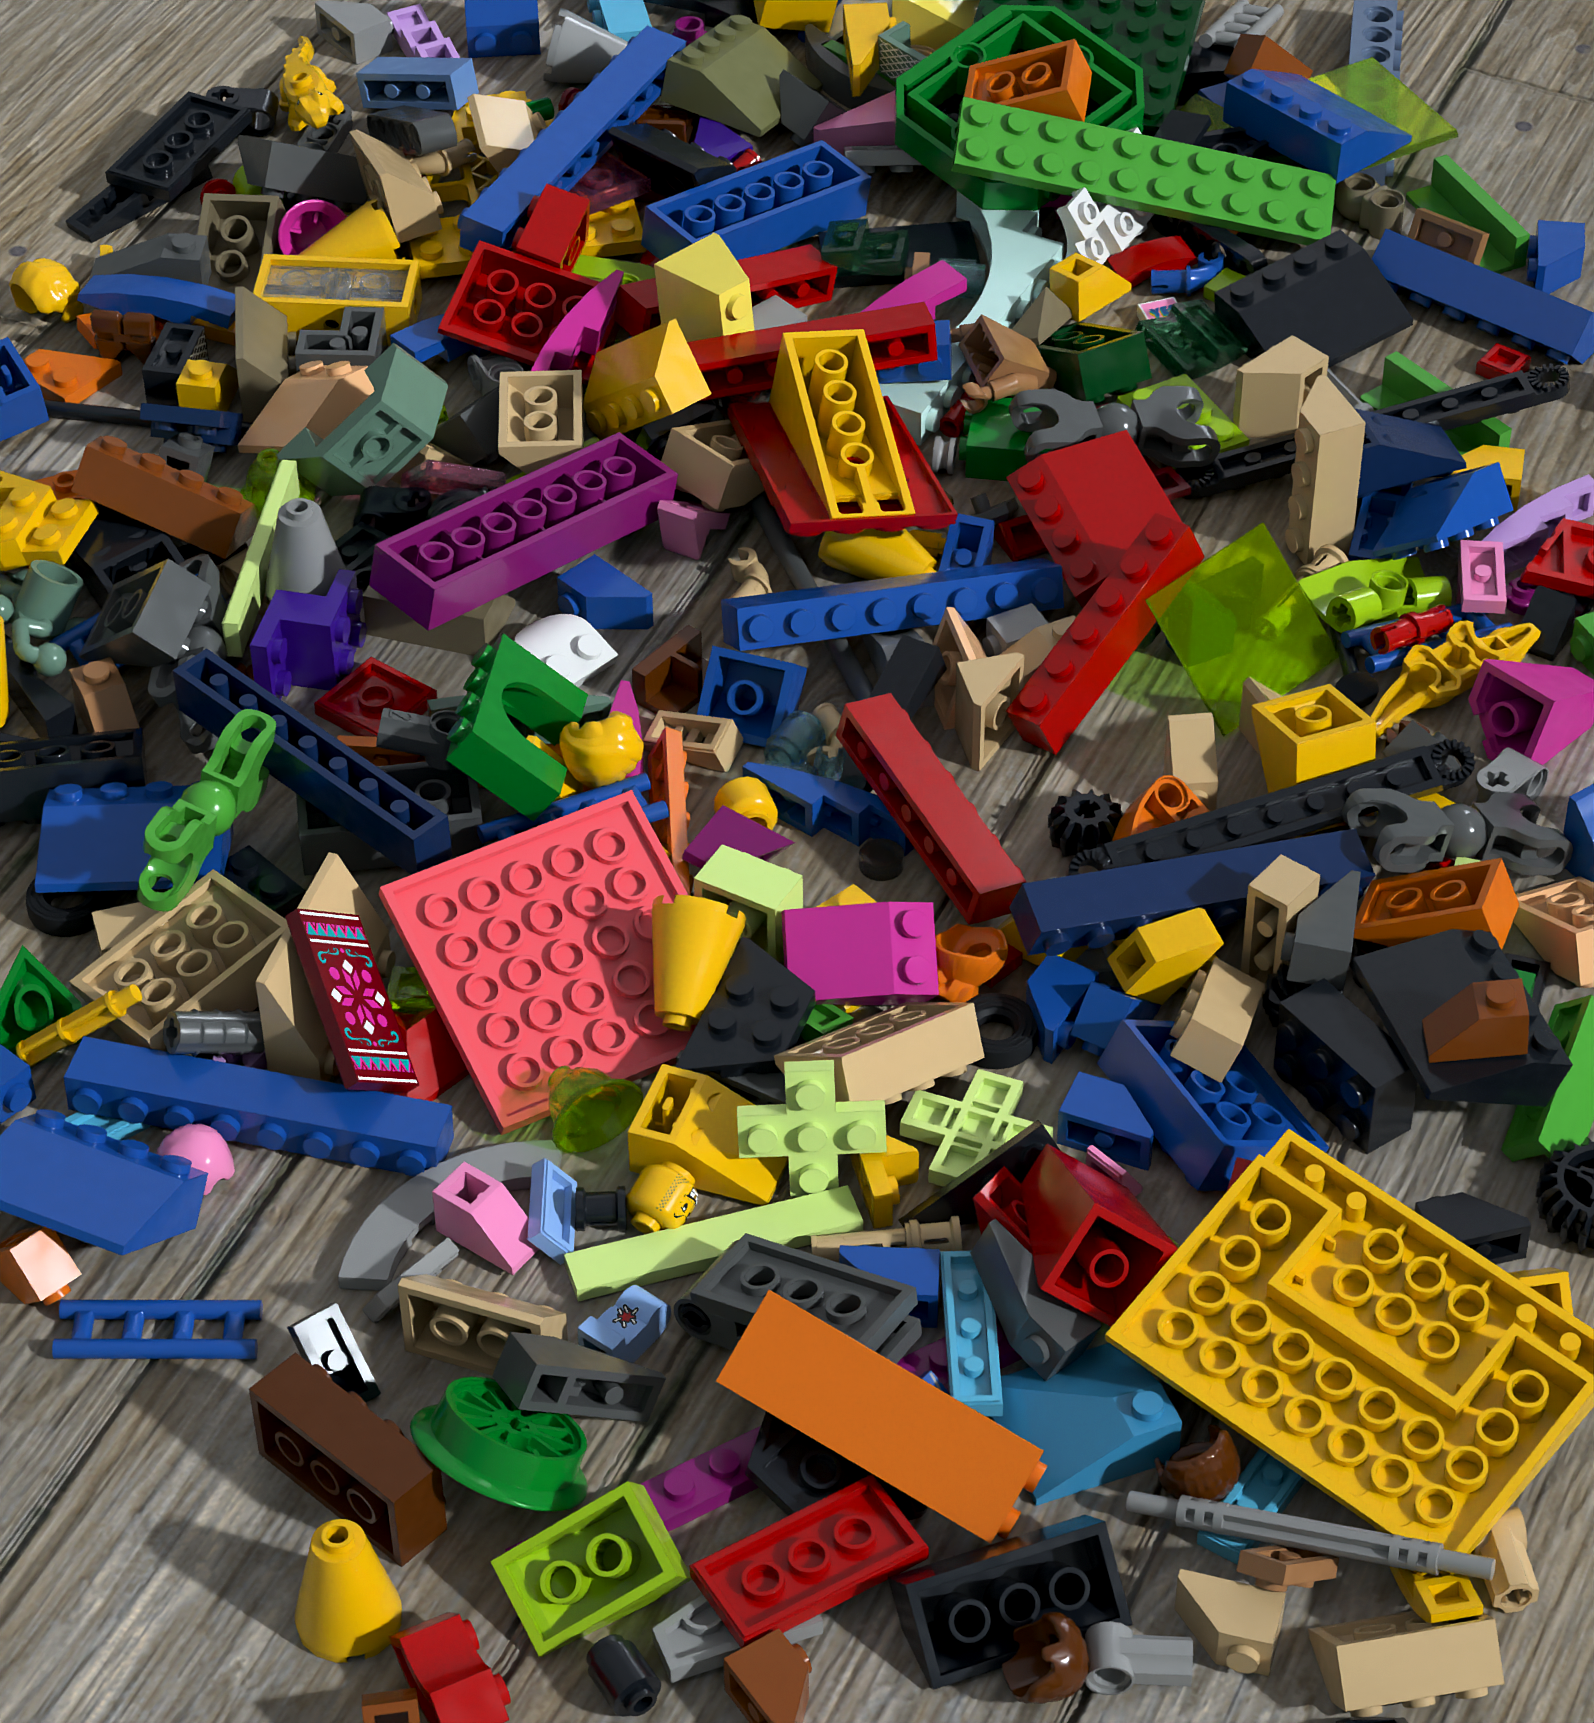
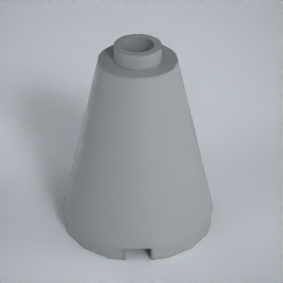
M561 8L558 15L565 17L563 25L555 24L546 60V65L552 67L551 74L544 73L543 80L561 83H591L594 75L601 73L609 65L611 58L615 54L618 55L627 46L628 41L569 10Z
M305 498L292 499L282 505L278 511L265 581L267 601L268 599L271 601L276 589L327 596L338 569L346 570L320 506L314 501Z

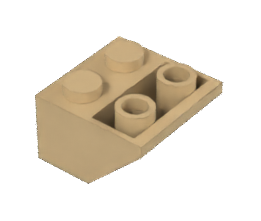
M1292 335L1279 344L1272 346L1250 362L1243 364L1237 369L1235 378L1236 390L1233 423L1248 438H1277L1295 433L1298 429L1300 409L1315 380L1320 375L1325 374L1327 376L1329 356Z

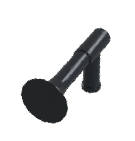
M1328 624L1343 672V677L1336 683L1335 688L1359 708H1364L1376 699L1379 692L1378 682L1372 675L1359 671L1354 647L1345 648L1341 642L1342 633L1337 632Z

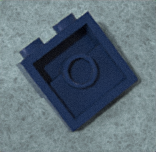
M141 403L140 419L152 421L150 437L164 438L163 443L176 434L191 433L200 436L203 439V443L215 446L214 452L227 453V445L237 446L241 441L243 414Z

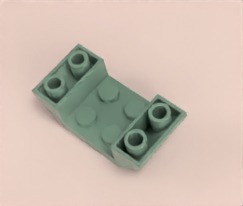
M395 343L390 345L364 370L375 391L323 440L305 427L276 454L280 461H296L298 473L331 496L361 495L363 490L369 486L385 485L434 438L448 384L444 379Z

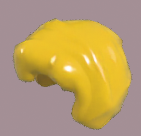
M38 258L33 260V262H23L15 269L9 286L17 308L30 314L37 311L43 314L63 312L61 320L65 323L77 319V315L83 314L84 305L82 302L77 301L81 290L79 283L74 280L71 273L61 263L51 259Z
M612 711L606 719L597 722H586L581 728H579L577 722H570L564 726L559 738L561 753L568 770L576 780L591 788L607 786L625 779L626 775L636 768L638 761L643 756L644 742L634 728L632 717L619 711Z

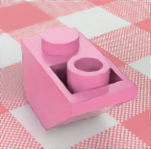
M465 1161L432 1191L436 1231L511 1275H514L539 1250L538 1247L527 1240L529 1218L503 1183Z

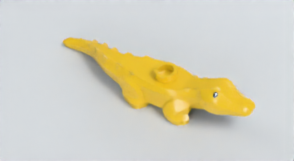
M300 35L298 38L299 47L293 48L292 53L285 56L286 63L284 64L283 77L279 82V93L281 96L279 106L282 111H289L288 125L292 131H301L307 125L315 129L322 128L327 125L329 116L339 115L344 110L342 101L333 94L336 90L335 82L328 79L319 67L310 64L314 56V48L308 37Z
M1466 620L1456 622L1448 631L1446 642L1434 649L1425 645H1414L1403 660L1399 678L1381 697L1370 716L1376 721V739L1386 733L1387 727L1391 728L1395 723H1399L1406 715L1414 714L1422 708L1441 706L1455 696L1472 688L1483 660L1494 659L1521 662L1530 647L1539 639L1541 631L1533 623H1523L1499 628L1491 632L1487 637L1477 638L1473 628L1474 623Z

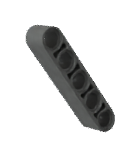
M402 105L367 115L369 135L403 153L422 156L457 146L455 125L451 116L446 112Z

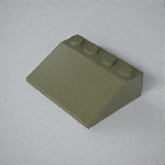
M731 15L667 60L660 101L761 137L781 122L779 75L783 69L819 92L822 91L823 84L765 27L752 23V20L746 16Z

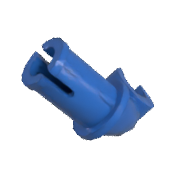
M1203 252L1198 255V268L1191 269L1190 266H1186V269L1181 270L1151 269L1152 295L1187 293V297H1191V293L1203 288L1224 269V255L1218 252V258L1208 261L1204 258Z

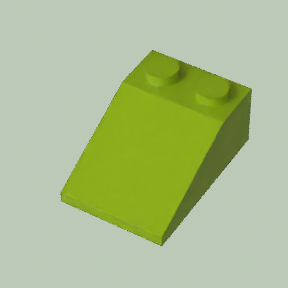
M630 1481L623 1483L490 1561L539 1657H543L648 1606L692 1580L644 1485Z

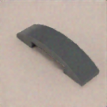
M813 24L805 25V60L807 69L823 84L822 90L831 98L852 110L896 90V87L876 73L860 96L852 97L848 65L822 46L832 39Z

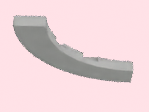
M532 1140L488 1146L438 1163L437 1167H431L416 1175L383 1200L364 1221L344 1256L338 1275L339 1288L380 1291L392 1282L400 1261L412 1245V1239L424 1226L436 1223L432 1191L464 1161L503 1183L508 1191L531 1188V1172L534 1163L546 1158L560 1169L563 1153L562 1140Z

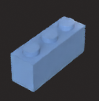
M377 57L356 73L363 108L391 109L405 105L429 110H458L468 102V96L479 94L472 58Z

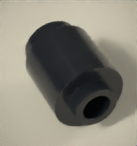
M612 1634L600 1639L591 1647L586 1656V1662L589 1665L588 1674L613 1711L622 1717L640 1716L648 1712L657 1701V1696L661 1690V1681L635 1644L630 1640H624L621 1635Z

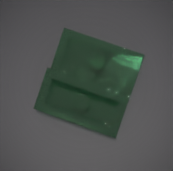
M868 218L830 221L821 250V258L832 265L858 273L885 276L902 275L910 244L908 230L870 233Z
M1202 299L1174 303L1168 316L1138 321L1135 328L1136 331L1144 332L1147 349L1174 377L1187 374L1191 380L1225 367L1246 354L1249 348Z

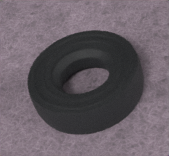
M35 879L30 883L26 892L27 912L33 925L41 932L57 937H72L93 930L94 924L91 912L109 909L110 905L109 891L36 893ZM66 893H79L85 896L84 902L72 908L60 909L50 904L55 897Z
M1002 993L982 994L966 1001V1003H974L978 1027L989 1022H1000L1011 1026L1014 1031L1011 1037L1002 1040H991L980 1036L985 1058L972 1064L987 1069H1005L1016 1066L1031 1056L1038 1040V1027L1032 1010L1027 1003L1017 997Z

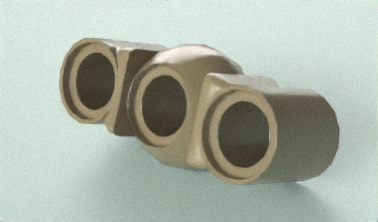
M1358 172L1335 185L1333 210L1337 209L1345 219L1359 222L1360 228L1367 229L1372 237L1380 240L1386 228L1401 234L1405 197L1401 192L1389 189L1386 185L1380 186L1372 176Z

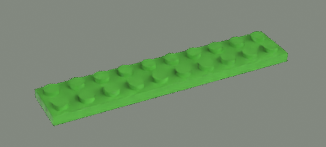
M963 97L960 103L951 168L953 172L1072 196V192L1085 187L1092 200L1096 202L1307 246L1331 234L1336 180L1331 174Z

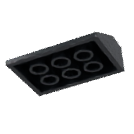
M1341 230L1214 292L1215 329L1251 360L1293 335L1329 356L1328 368L1413 325L1412 316L1366 250Z
M1450 929L1353 957L1349 964L1427 1100L1546 1107L1573 1066L1563 1050L1559 1039L1553 1034L1542 1016L1538 1005L1532 1000L1525 987L1524 991L1529 1010L1528 1054L1429 1063L1422 1029V1019L1473 982L1519 978L1518 973L1511 966L1497 939L1491 932Z

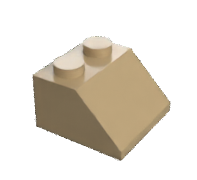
M472 94L467 97L479 148L498 174H500L503 168H508L517 159L518 154L523 148L527 149L540 130L547 128L539 112L533 114L525 101Z

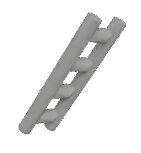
M1237 0L1199 37V44L1203 48H1208L1212 44L1235 48L1241 34L1264 35L1283 16L1284 9L1279 4L1267 8L1249 4L1248 0Z

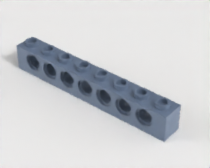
M1354 0L1345 100L1396 127L1404 11L1397 10L1398 0ZM1395 151L1358 171V173L1370 175L1380 186L1385 185V177H1393Z

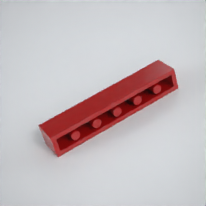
M811 244L737 260L749 278L752 307L774 295L779 296L795 308L832 300L838 266ZM656 278L619 285L614 321L632 336L661 325Z
M924 301L687 342L711 392V395L699 401L772 389L782 334L787 332L864 329L875 371L938 360L934 320Z
M1155 513L1007 708L1006 712L1023 741L1057 755L1205 556L1189 525Z
M891 693L845 704L835 736L968 925L1011 914L1009 906L1022 883H1026L1022 871L1018 866L1014 865L1003 850L997 836L991 833L978 815L975 806L967 800L955 783L952 774L944 768L936 757L929 742L923 739L913 725L908 713L900 707Z

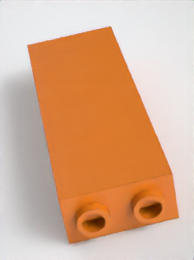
M768 1290L716 1379V1382L990 1544L996 1535L1006 1540L1021 1514V1511L1013 1507L1023 1488L1033 1493L1048 1465L1039 1461L1044 1450L771 1290Z

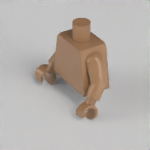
M982 314L975 323L963 324L959 328L954 329L950 327L951 344L960 342L959 347L978 384L968 382L962 385L966 394L971 398H975L972 401L959 399L969 413L976 414L981 412L987 406L988 400L994 402L1005 397L1014 398L1021 391L1051 389L1054 386L1057 378L1056 371L1045 364L1035 343L1027 337Z

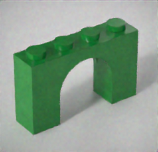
M503 633L492 646L485 643L475 654L471 662L475 669L463 687L467 694L455 712L459 719L447 736L451 744L446 760L534 822L561 794L567 768L527 740L514 727L507 714L515 717L555 746L559 742L560 732L564 726L570 722L578 723L581 720L588 694Z

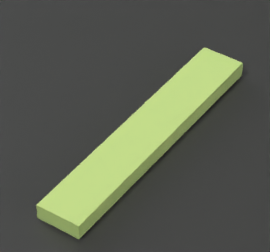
M282 460L279 463L225 612L222 630L228 653L227 656L243 657L265 594V581L278 511L282 505L292 499L299 498L300 495L296 461Z
M846 1185L681 1225L676 1229L660 1230L564 1254V1263L577 1301L579 1302L624 1291L632 1285L644 1286L705 1271L732 1242L739 1240L745 1233L795 1249L811 1245V1235L821 1236L863 1231V1219L850 1188Z

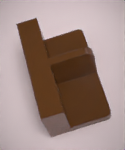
M687 625L632 668V687L637 704L657 714L659 710L686 713L700 702L709 663L708 660L702 658L701 631Z

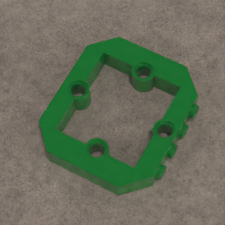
M1001 5L896 78L895 145L981 209L1037 211L1049 201H1055L1061 194L951 171L958 122L952 120L936 107L956 93L959 95L965 94L970 65L1009 56L1020 48L1028 51L1076 39L1092 71L1089 97L1101 105L1100 108L1085 118V122L1124 131L1138 127L1142 133L1145 108L1143 69L1055 6Z

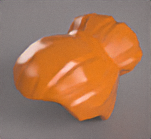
M957 923L948 930L935 935L939 990L937 997L947 1002H966L978 996L979 986L993 978L1000 971L1008 956V943L1001 930L994 927H972Z

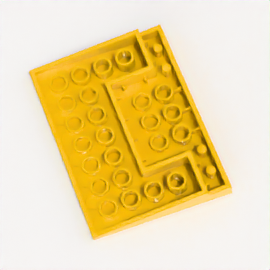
M1290 1129L1282 1135L1265 1157L1259 1154L1105 1334V1340L1380 1532L1443 1543L1446 1550L1471 1554L1594 1407L1593 1328ZM1440 1571V1572H1439V1573H1441V1574L1444 1575V1576L1453 1575V1574H1454V1573L1445 1572V1571Z

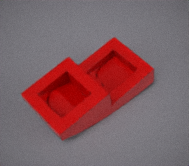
M1169 236L1146 241L1107 258L1111 270L1129 281L1131 288L1150 278L1151 269L1181 270L1186 269V266L1191 267L1198 263L1196 256L1181 236Z

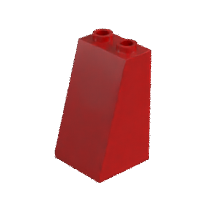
M1049 1144L1045 1145L1021 1183L1039 1288L1112 1327L1177 1251V1246L1127 1187Z

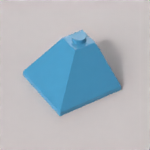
M1110 1343L1085 1350L1083 1355L1047 1381L1032 1367L1001 1376L1003 1416H988L989 1419L1044 1450L1039 1461L1048 1465L1033 1493L1029 1492L1035 1506L1156 1468L1154 1462L1156 1457H1159L1161 1463L1165 1465L1166 1460L1169 1461L1170 1457L1180 1449L1182 1420L1162 1385L1143 1366Z

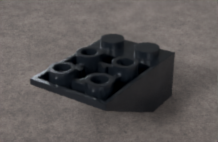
M97 502L95 504L99 511L98 515L68 558L101 610L114 584L166 559H170L178 565L185 561L167 533Z

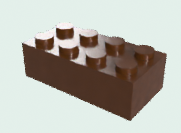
M295 1352L249 1388L259 1454L340 1519L357 1523L363 1529L369 1542L400 1567H403L447 1530L446 1499L443 1493L442 1471L429 1461L415 1444L404 1436L401 1429L389 1419L382 1420L368 1409L364 1400L353 1391L347 1393L332 1381V1378L322 1366L318 1364L311 1365Z

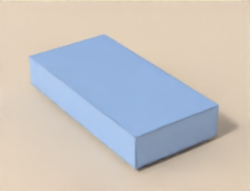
M543 1158L532 1165L527 1240L561 1265L564 1263V1254L574 1252L577 1182L552 1162Z

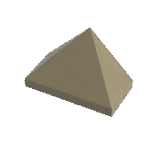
M1045 287L1011 330L1027 337L1037 346L1042 344L1072 318V312L1062 300L1049 288Z

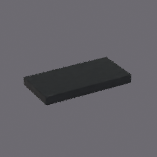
M188 91L105 172L107 183L171 202L253 121L251 110Z
M970 221L818 232L819 251L838 266L834 288L902 283L904 281L905 268L913 267L915 252L930 253V266L944 260L965 278L981 277V263Z

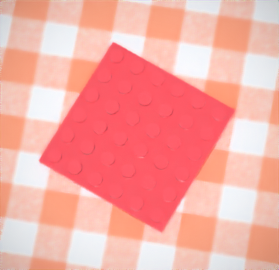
M632 790L380 887L379 897L501 1136L659 1071L662 1064L669 1066L676 1064V1056L681 1050L685 1049L697 1026L691 1025L690 1031L669 1029L662 1025L663 1019L655 1015L651 910L653 899L664 895L662 904L674 903L675 895H688Z

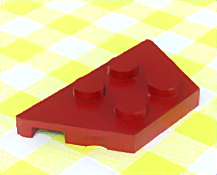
M1563 518L1554 529L1550 538H1547L1540 547L1534 559L1527 564L1520 577V582L1536 586L1541 585L1549 589L1594 599V525Z

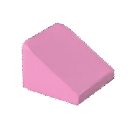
M1090 1145L1087 1148V1166L1124 1185L1134 1196L1142 1192V1185L1125 1169L1094 1145Z

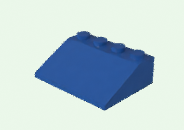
M1250 69L1226 83L1223 122L1232 127L1240 126L1246 130L1247 135L1259 142L1262 140L1268 141L1270 148L1310 170L1331 174L1336 180V184L1407 145L1412 139V135L1299 74Z
M156 781L147 784L145 787H127L124 783L115 782L104 784L100 788H82L77 784H64L55 789H49L42 813L35 892L138 890L139 877L151 855L143 851L144 833L147 825L161 807H173L178 799L181 798L183 791L191 785L173 786L170 782ZM233 823L230 829L220 836L214 837L213 848L206 856L194 884L213 869L224 876L234 835ZM161 877L151 889H171L173 885L169 879Z
M1122 1019L1097 1062L1110 1081L1125 1085L1154 1131V1136L1159 1141L1160 1148L1174 1160L1185 1174L1186 1181L1197 1191H1227L1236 1158L1239 1157L1253 1161L1259 1154L1265 1157L1288 1129L1325 1153L1329 1149L1325 1141L1245 1045H1243L1223 1081L1220 1083L1170 1056L1176 1038L1169 1034L1175 1021Z
M40 1109L36 1111V1114L16 1119L0 1135V1210L122 1256L193 1230L197 1226L208 1173L191 1167L192 1162L187 1158L176 1155L160 1156L149 1152L150 1147L143 1142L113 1139L108 1137L107 1131L101 1127L88 1124L78 1126L65 1121L66 1116L64 1114L47 1109Z

